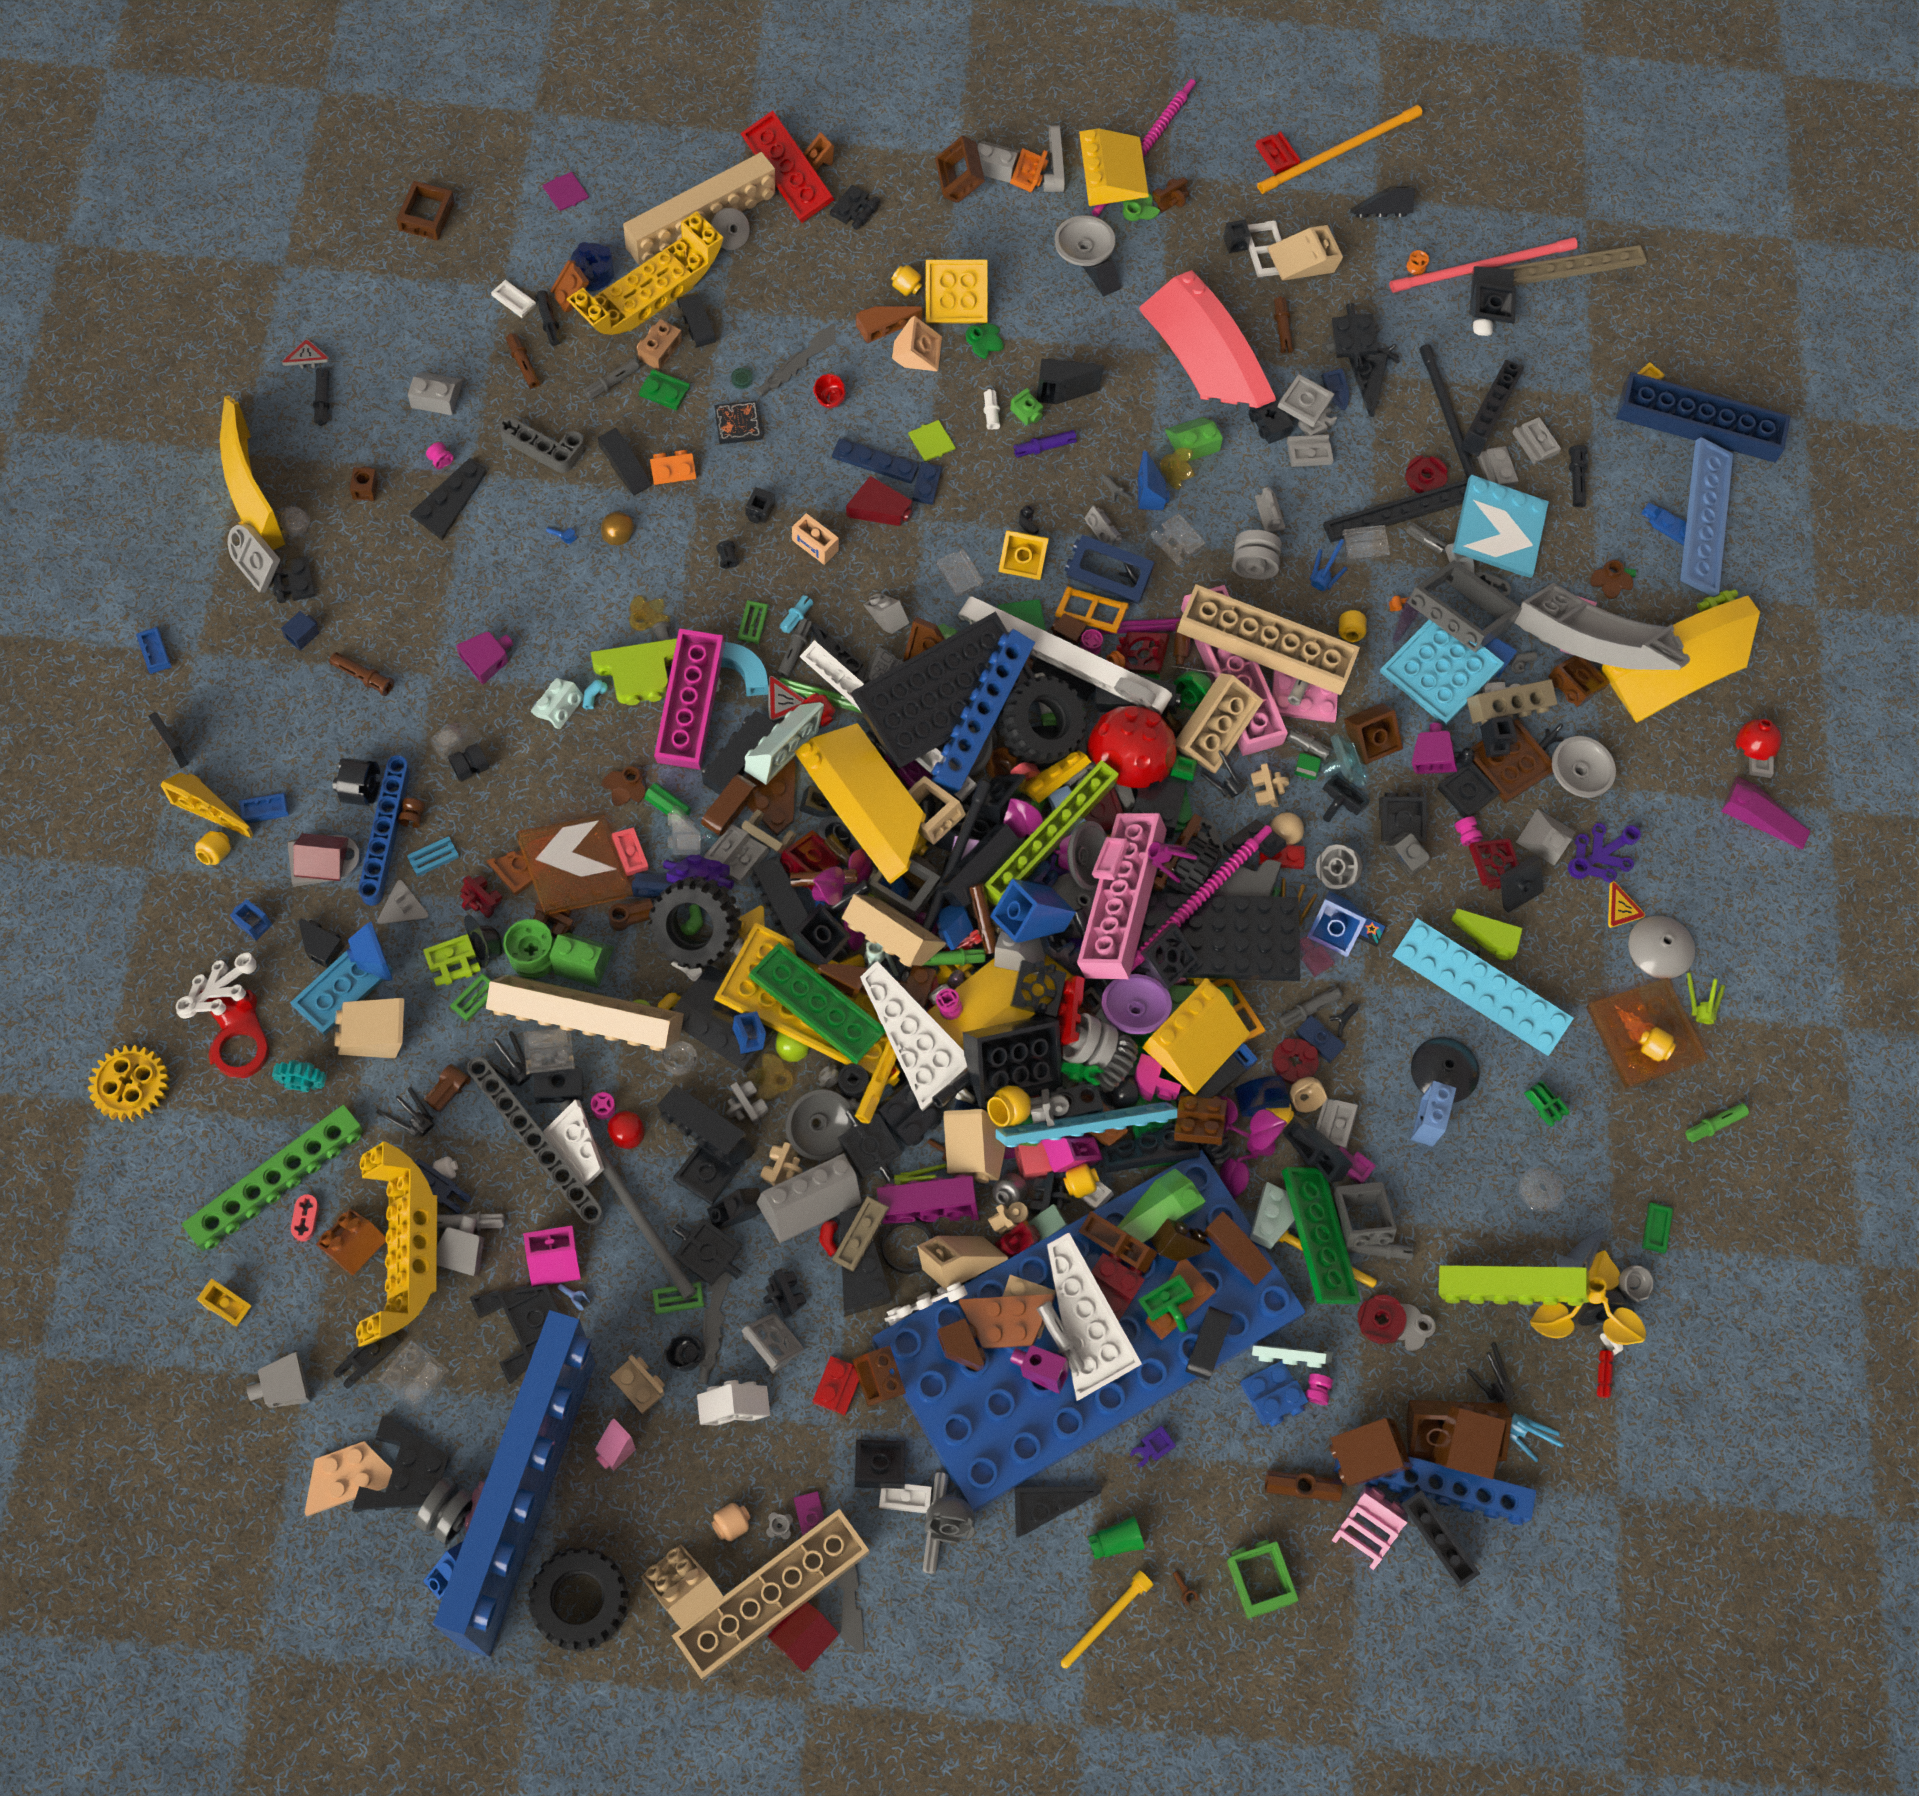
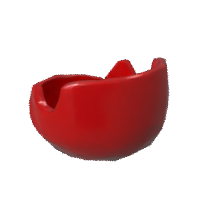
M831 373L824 374L816 380L813 387L817 401L825 408L838 407L845 400L846 388L841 378Z
M625 1110L616 1113L609 1119L607 1132L615 1146L631 1149L637 1147L643 1141L645 1128L642 1120L636 1113Z

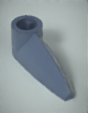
M1603 1229L1597 1230L1578 1243L1567 1257L1561 1256L1557 1267L1587 1268L1589 1272L1602 1241Z

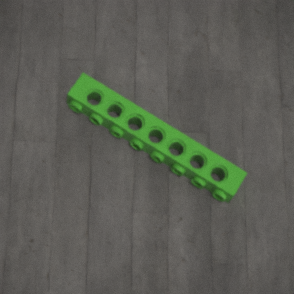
M343 1104L181 1225L202 1251L215 1248L220 1243L219 1239L226 1234L231 1235L238 1231L241 1227L240 1224L246 1219L251 1220L258 1216L262 1207L268 1203L271 1205L281 1198V1193L288 1188L294 1189L308 1173L310 1175L316 1173L321 1168V1164L328 1158L330 1160L336 1158L341 1153L343 1147L347 1144L352 1145L356 1143L364 1132L362 1127ZM341 1131V1135L338 1138H330L333 1132ZM314 1146H321L318 1153H310ZM294 1161H301V1164L298 1168H290V1165ZM276 1175L281 1176L279 1182L275 1184L270 1183L272 1177ZM253 1191H261L260 1195L257 1198L250 1199V1195ZM240 1205L237 1213L229 1214L233 1206ZM215 1220L220 1221L217 1228L209 1229L211 1222Z

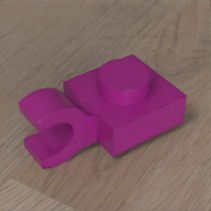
M1340 1146L1338 1149L1353 1164L1346 1175L1358 1184H1363L1376 1165L1358 1151L1352 1156Z

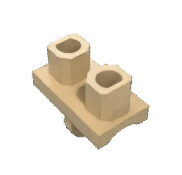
M1262 764V770L1251 773L1254 787L1266 786V790L1255 792L1257 803L1259 806L1271 804L1272 808L1279 807L1275 789H1278L1280 795L1284 794V788L1289 785V779L1281 777L1280 772L1274 773L1275 779H1272L1268 764Z
M784 1142L783 1146L773 1145L769 1157L776 1161L774 1168L765 1166L762 1169L760 1176L772 1186L780 1184L794 1177V1175L797 1176L803 1173V1170L798 1167L800 1159L797 1158L798 1153L792 1148L790 1143Z
M1021 1202L1012 1203L1009 1208L1001 1204L996 1207L998 1213L989 1218L988 1221L994 1231L1002 1235L1016 1227L1017 1223L1026 1220L1029 1211L1026 1205Z

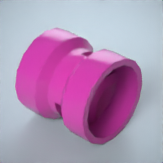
M1095 629L1086 630L1081 637L1080 648L1097 656L1101 651L1103 643L1102 634Z
M1466 817L1455 823L1456 831L1461 833L1460 840L1463 846H1468L1472 842H1479L1483 839L1481 831L1476 827L1477 821L1475 817Z
M946 988L937 994L936 1003L941 1016L947 1020L957 1019L963 1011L958 993L951 988Z
M1310 1374L1308 1379L1310 1386L1305 1392L1307 1400L1319 1405H1328L1330 1398L1328 1391L1332 1388L1333 1379L1320 1374Z

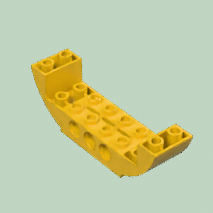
M696 211L681 221L682 238L596 296L592 297L584 288H581L569 296L567 300L598 332L608 335L630 332L677 300V297L683 296L693 289L715 260L721 248L723 236Z
M384 1141L362 1154L360 1169L362 1170V1178L389 1181L386 1189L387 1196L389 1197V1206L386 1211V1218L388 1220V1231L386 1233L388 1254L385 1259V1266L387 1268V1279L385 1282L387 1303L384 1311H380L359 1322L356 1330V1337L359 1339L358 1347L374 1343L407 1326L422 1311L430 1294L436 1292L437 1195L432 1194L428 1181L413 1160L397 1147Z

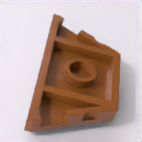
M1054 1295L959 1299V1304L969 1323L973 1325L976 1336L984 1349L1029 1347L1031 1345L1034 1346L1038 1332L1044 1324L1036 1308L1048 1301L1053 1303Z

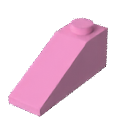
M615 1419L609 1423L595 1448L599 1455L596 1460L605 1469L610 1467L614 1471L636 1450L632 1437Z

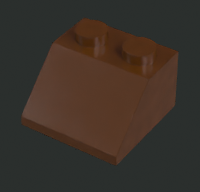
M1380 703L1344 718L1347 735L1365 765L1403 749L1395 709Z

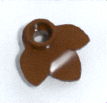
M1611 560L1605 563L1602 569L1594 571L1590 584L1591 586L1602 587L1604 595L1609 599H1614L1619 595L1621 589L1632 590L1633 579L1624 572L1623 564L1620 561Z
M626 767L622 772L613 771L602 780L601 786L612 790L614 806L624 805L630 799L639 803L645 796V787L641 783L643 776L636 767ZM630 775L636 777L634 780L631 781L627 779Z

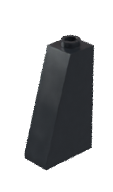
M1132 672L1167 689L1172 694V698L1165 709H1169L1171 714H1177V707H1181L1182 694L1178 693L1176 685ZM1097 686L1096 706L1098 712H1109L1120 706H1137Z

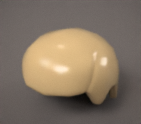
M1291 812L1279 814L1272 819L1269 825L1273 832L1286 840V845L1298 843L1304 834L1303 822L1296 814Z
M1314 1077L1299 1079L1292 1085L1289 1093L1295 1109L1304 1113L1315 1111L1327 1099L1324 1087ZM1307 1094L1309 1098L1303 1101L1300 1096Z

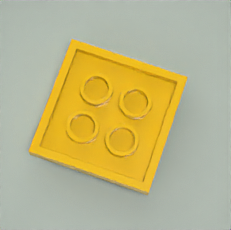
M926 260V324L987 323V260Z

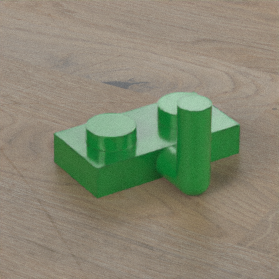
M1180 1274L1138 1299L1152 1322L1170 1312L1175 1319L1179 1331L1185 1332L1188 1330L1184 1315L1178 1306L1194 1297Z

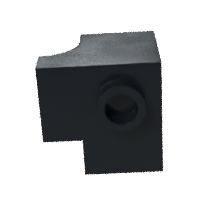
M1512 717L1491 718L1480 726L1487 758L1507 756L1510 754V745L1518 742Z

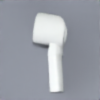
M675 960L671 963L672 966L686 973L692 981H696L702 974L700 967L698 969H689L687 966L685 968L680 967Z

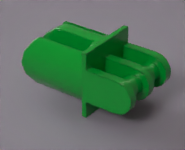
M1540 1080L1537 1085L1524 1092V1095L1539 1112L1538 1116H1541L1550 1127L1555 1125V1121H1561L1563 1115L1567 1116L1570 1114L1569 1109L1560 1100L1561 1096L1557 1098L1543 1080Z

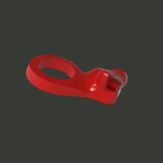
M245 990L244 998L239 1001H235L231 996L208 998L204 1001L212 1002L220 999L226 1005V1010L221 1015H214L210 1011L222 1029L215 1036L210 1046L209 1060L210 1065L215 1063L220 1072L229 1077L243 1079L254 1075L261 1070L269 1056L268 1041L256 1016L257 996L251 990ZM237 1035H248L255 1039L258 1049L256 1056L250 1063L241 1067H232L223 1062L221 1052L227 1040Z

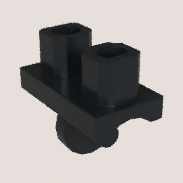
M1048 1172L1047 1177L1035 1178L1034 1190L1044 1193L1043 1199L1031 1200L1030 1211L1033 1214L1039 1215L1053 1204L1059 1210H1062L1063 1203H1070L1071 1196L1065 1194V1186H1059L1060 1180L1055 1178V1173Z
M782 1269L775 1270L774 1275L768 1278L770 1285L766 1286L768 1295L763 1297V1301L765 1304L772 1303L774 1309L780 1308L784 1319L792 1316L796 1310L806 1304V1299L802 1292L796 1294L791 1292L790 1287L797 1284L794 1271L783 1272Z

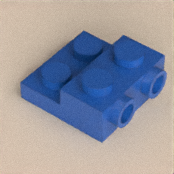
M1283 1360L1240 1382L1263 1426L1270 1424L1271 1427H1274L1284 1421L1283 1416L1289 1413L1292 1416H1296L1305 1411L1304 1406L1308 1403V1400L1298 1381H1294L1288 1368L1283 1364Z

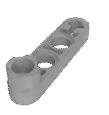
M1049 125L1050 153H1052L1050 159L1053 174H1043V191L1064 192L1060 125Z

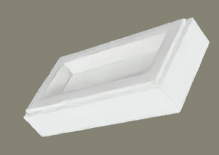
M504 280L491 292L494 298L521 318L536 306L534 300L507 280Z

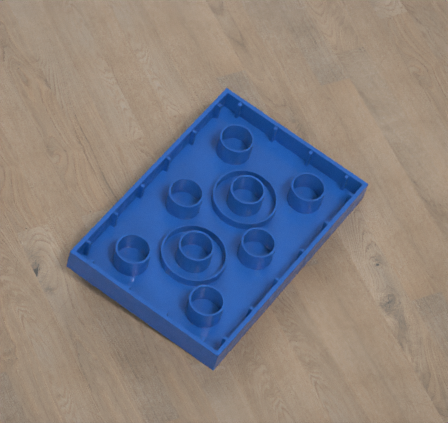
M551 1310L548 1312L433 1622V1626L460 1648L488 1657L492 1653L596 1364L590 1349L592 1339L586 1338L581 1322L577 1318Z

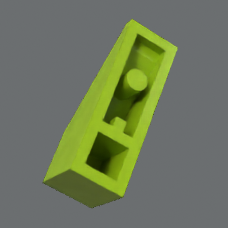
M1458 908L1455 910L1451 920L1485 950L1494 954L1496 958L1512 960L1517 953L1522 928Z

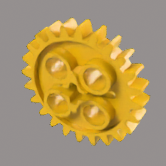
M125 1045L123 1052L120 1053L114 1048V1055L112 1057L105 1053L107 1060L105 1062L102 1060L97 1061L101 1067L99 1069L92 1068L96 1076L88 1078L94 1084L89 1086L88 1090L93 1093L89 1097L92 1101H96L94 1106L97 1109H101L100 1112L104 1116L109 1114L112 1120L118 1116L121 1122H124L126 1116H128L134 1122L135 1115L138 1114L141 1119H144V1111L152 1114L151 1107L153 1105L161 1106L157 1100L158 1098H166L162 1090H169V1087L163 1082L170 1080L167 1074H164L168 1069L165 1065H162L164 1062L160 1057L156 1058L155 1052L152 1051L148 1054L149 1051L146 1047H143L139 1052V1048L136 1045L130 1051ZM128 1065L126 1071L119 1073V1069L122 1066ZM150 1073L148 1079L140 1080L143 1074ZM117 1086V1090L114 1093L108 1094V1090L111 1087ZM139 1094V1098L136 1101L129 1102L133 1095Z

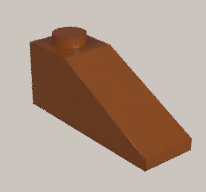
M874 306L856 314V327L868 344L903 329L913 316L922 320V308L920 306Z

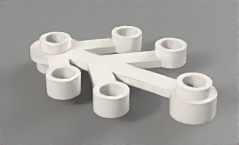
M242 953L235 960L236 968L227 973L228 966L225 962L219 960L212 965V972L208 980L204 975L196 976L192 981L193 985L189 995L182 997L176 1003L179 1017L189 1018L197 1012L212 1011L214 1015H221L226 1010V1005L222 1000L216 999L212 1002H204L208 998L231 996L235 1001L244 998L246 991L241 985L225 986L242 973L250 974L254 972L257 967L254 957L250 953Z
M959 1281L946 1287L947 1291L940 1287L936 1289L937 1295L932 1296L929 1291L918 1296V1301L911 1306L909 1304L903 1307L897 1306L887 1311L888 1316L884 1319L885 1322L888 1321L889 1325L892 1326L906 1318L913 1310L924 1309L932 1305L933 1302L948 1297L949 1301L953 1302L966 1296L968 1293L965 1286L961 1285Z

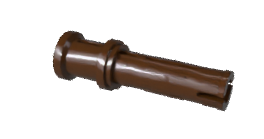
M338 652L333 653L330 657V665L363 681L365 687H372L378 690L380 695L384 697L394 687V679L380 675L376 669L369 670Z

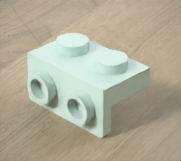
M556 678L537 701L531 712L538 718L549 720L555 728L561 729L581 703L584 695L574 682Z

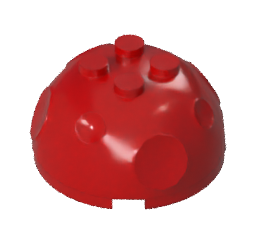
M1120 706L1100 717L1090 733L1087 752L1091 762L1094 761L1097 765L1102 760L1119 774L1116 784L1130 788H1146L1158 780L1162 782L1169 775L1176 759V739L1172 729L1158 713L1143 706Z

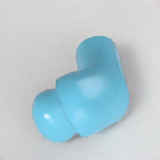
M595 680L585 689L583 698L584 709L594 708L595 695L598 692L603 694L607 691L608 686L605 682Z

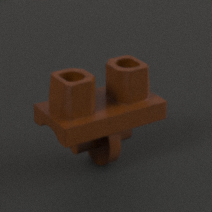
M1183 177L1178 181L1173 178L1168 181L1167 188L1164 190L1157 188L1152 192L1153 200L1158 204V209H1160L1161 213L1174 205L1183 207L1186 204L1185 198L1189 196L1187 190L1188 180Z
M561 900L558 904L550 902L549 908L539 902L536 903L533 919L545 925L548 922L554 924L551 930L553 937L557 938L558 934L573 933L575 929L573 926L574 920L569 918L572 911L566 909V901Z

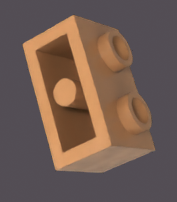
M660 319L656 325L651 326L646 338L638 343V359L660 370L681 344V330Z

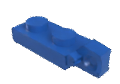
M1648 503L1641 514L1650 519L1649 522L1652 524V527L1684 546L1686 522L1667 510Z

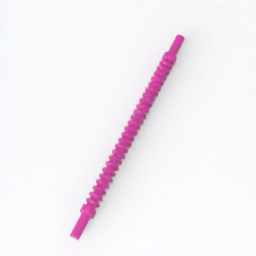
M1190 79L1184 88L1176 93L1167 108L1156 120V123L1145 135V138L1142 139L1143 159L1164 129L1169 125V122L1172 121L1175 114L1180 110V107L1188 99L1187 95L1196 85L1195 80ZM1107 204L1096 205L1092 210V215L1098 217Z
M1265 825L1253 838H1249L1232 855V858H1229L1228 862H1225L1224 866H1221L1220 870H1217L1216 874H1213L1207 880L1208 883L1205 882L1203 887H1200L1199 891H1196L1195 895H1192L1191 899L1186 901L1187 904L1184 903L1182 908H1179L1178 912L1174 913V916L1165 921V925H1161V929H1158L1157 933L1152 934L1153 938L1150 937L1148 942H1144V946H1141L1136 951L1131 972L1145 960L1141 952L1170 923H1176L1178 928L1181 927V923H1185V919H1189V915L1198 910V906H1202V902H1206V898H1210V894L1219 889V886L1223 885V881H1227V877H1231V873H1235V869H1238L1240 865L1244 864V861L1248 860V857L1252 856V853L1259 849V844L1272 832L1268 825Z

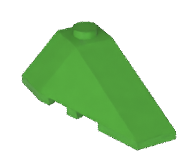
M1173 1169L1154 1181L1117 1227L1146 1244L1151 1241L1150 1239L1167 1218L1176 1222L1183 1221L1201 1210L1206 1201L1191 1180L1177 1169Z

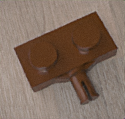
M913 965L910 976L905 982L896 981L925 1009L936 970Z

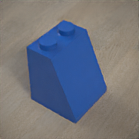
M1012 878L990 917L1014 942L1020 943L1065 931L1076 911L1051 887Z

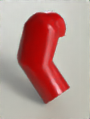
M834 1220L824 1222L819 1235V1242L830 1258L838 1250L837 1245L833 1241L834 1233L838 1230V1224Z

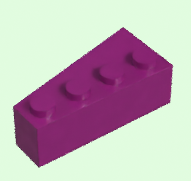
M957 1175L951 1179L933 1178L927 1182L910 1181L904 1185L886 1184L881 1188H877L878 1202L889 1207L882 1224L914 1222L915 1218H920L926 1222H935L939 1217L949 1218V1221H959L960 1217L970 1216L971 1221L979 1220L973 1176Z

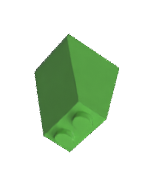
M573 933L558 934L550 953L554 974L599 988L614 946Z

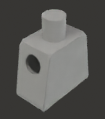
M463 1216L459 1230L450 1227L446 1228L437 1245V1266L478 1277L484 1237L473 1234L477 1222L476 1219Z
M296 1352L258 1370L260 1383L247 1386L249 1400L252 1401L264 1397L265 1404L269 1408L310 1402L301 1359Z

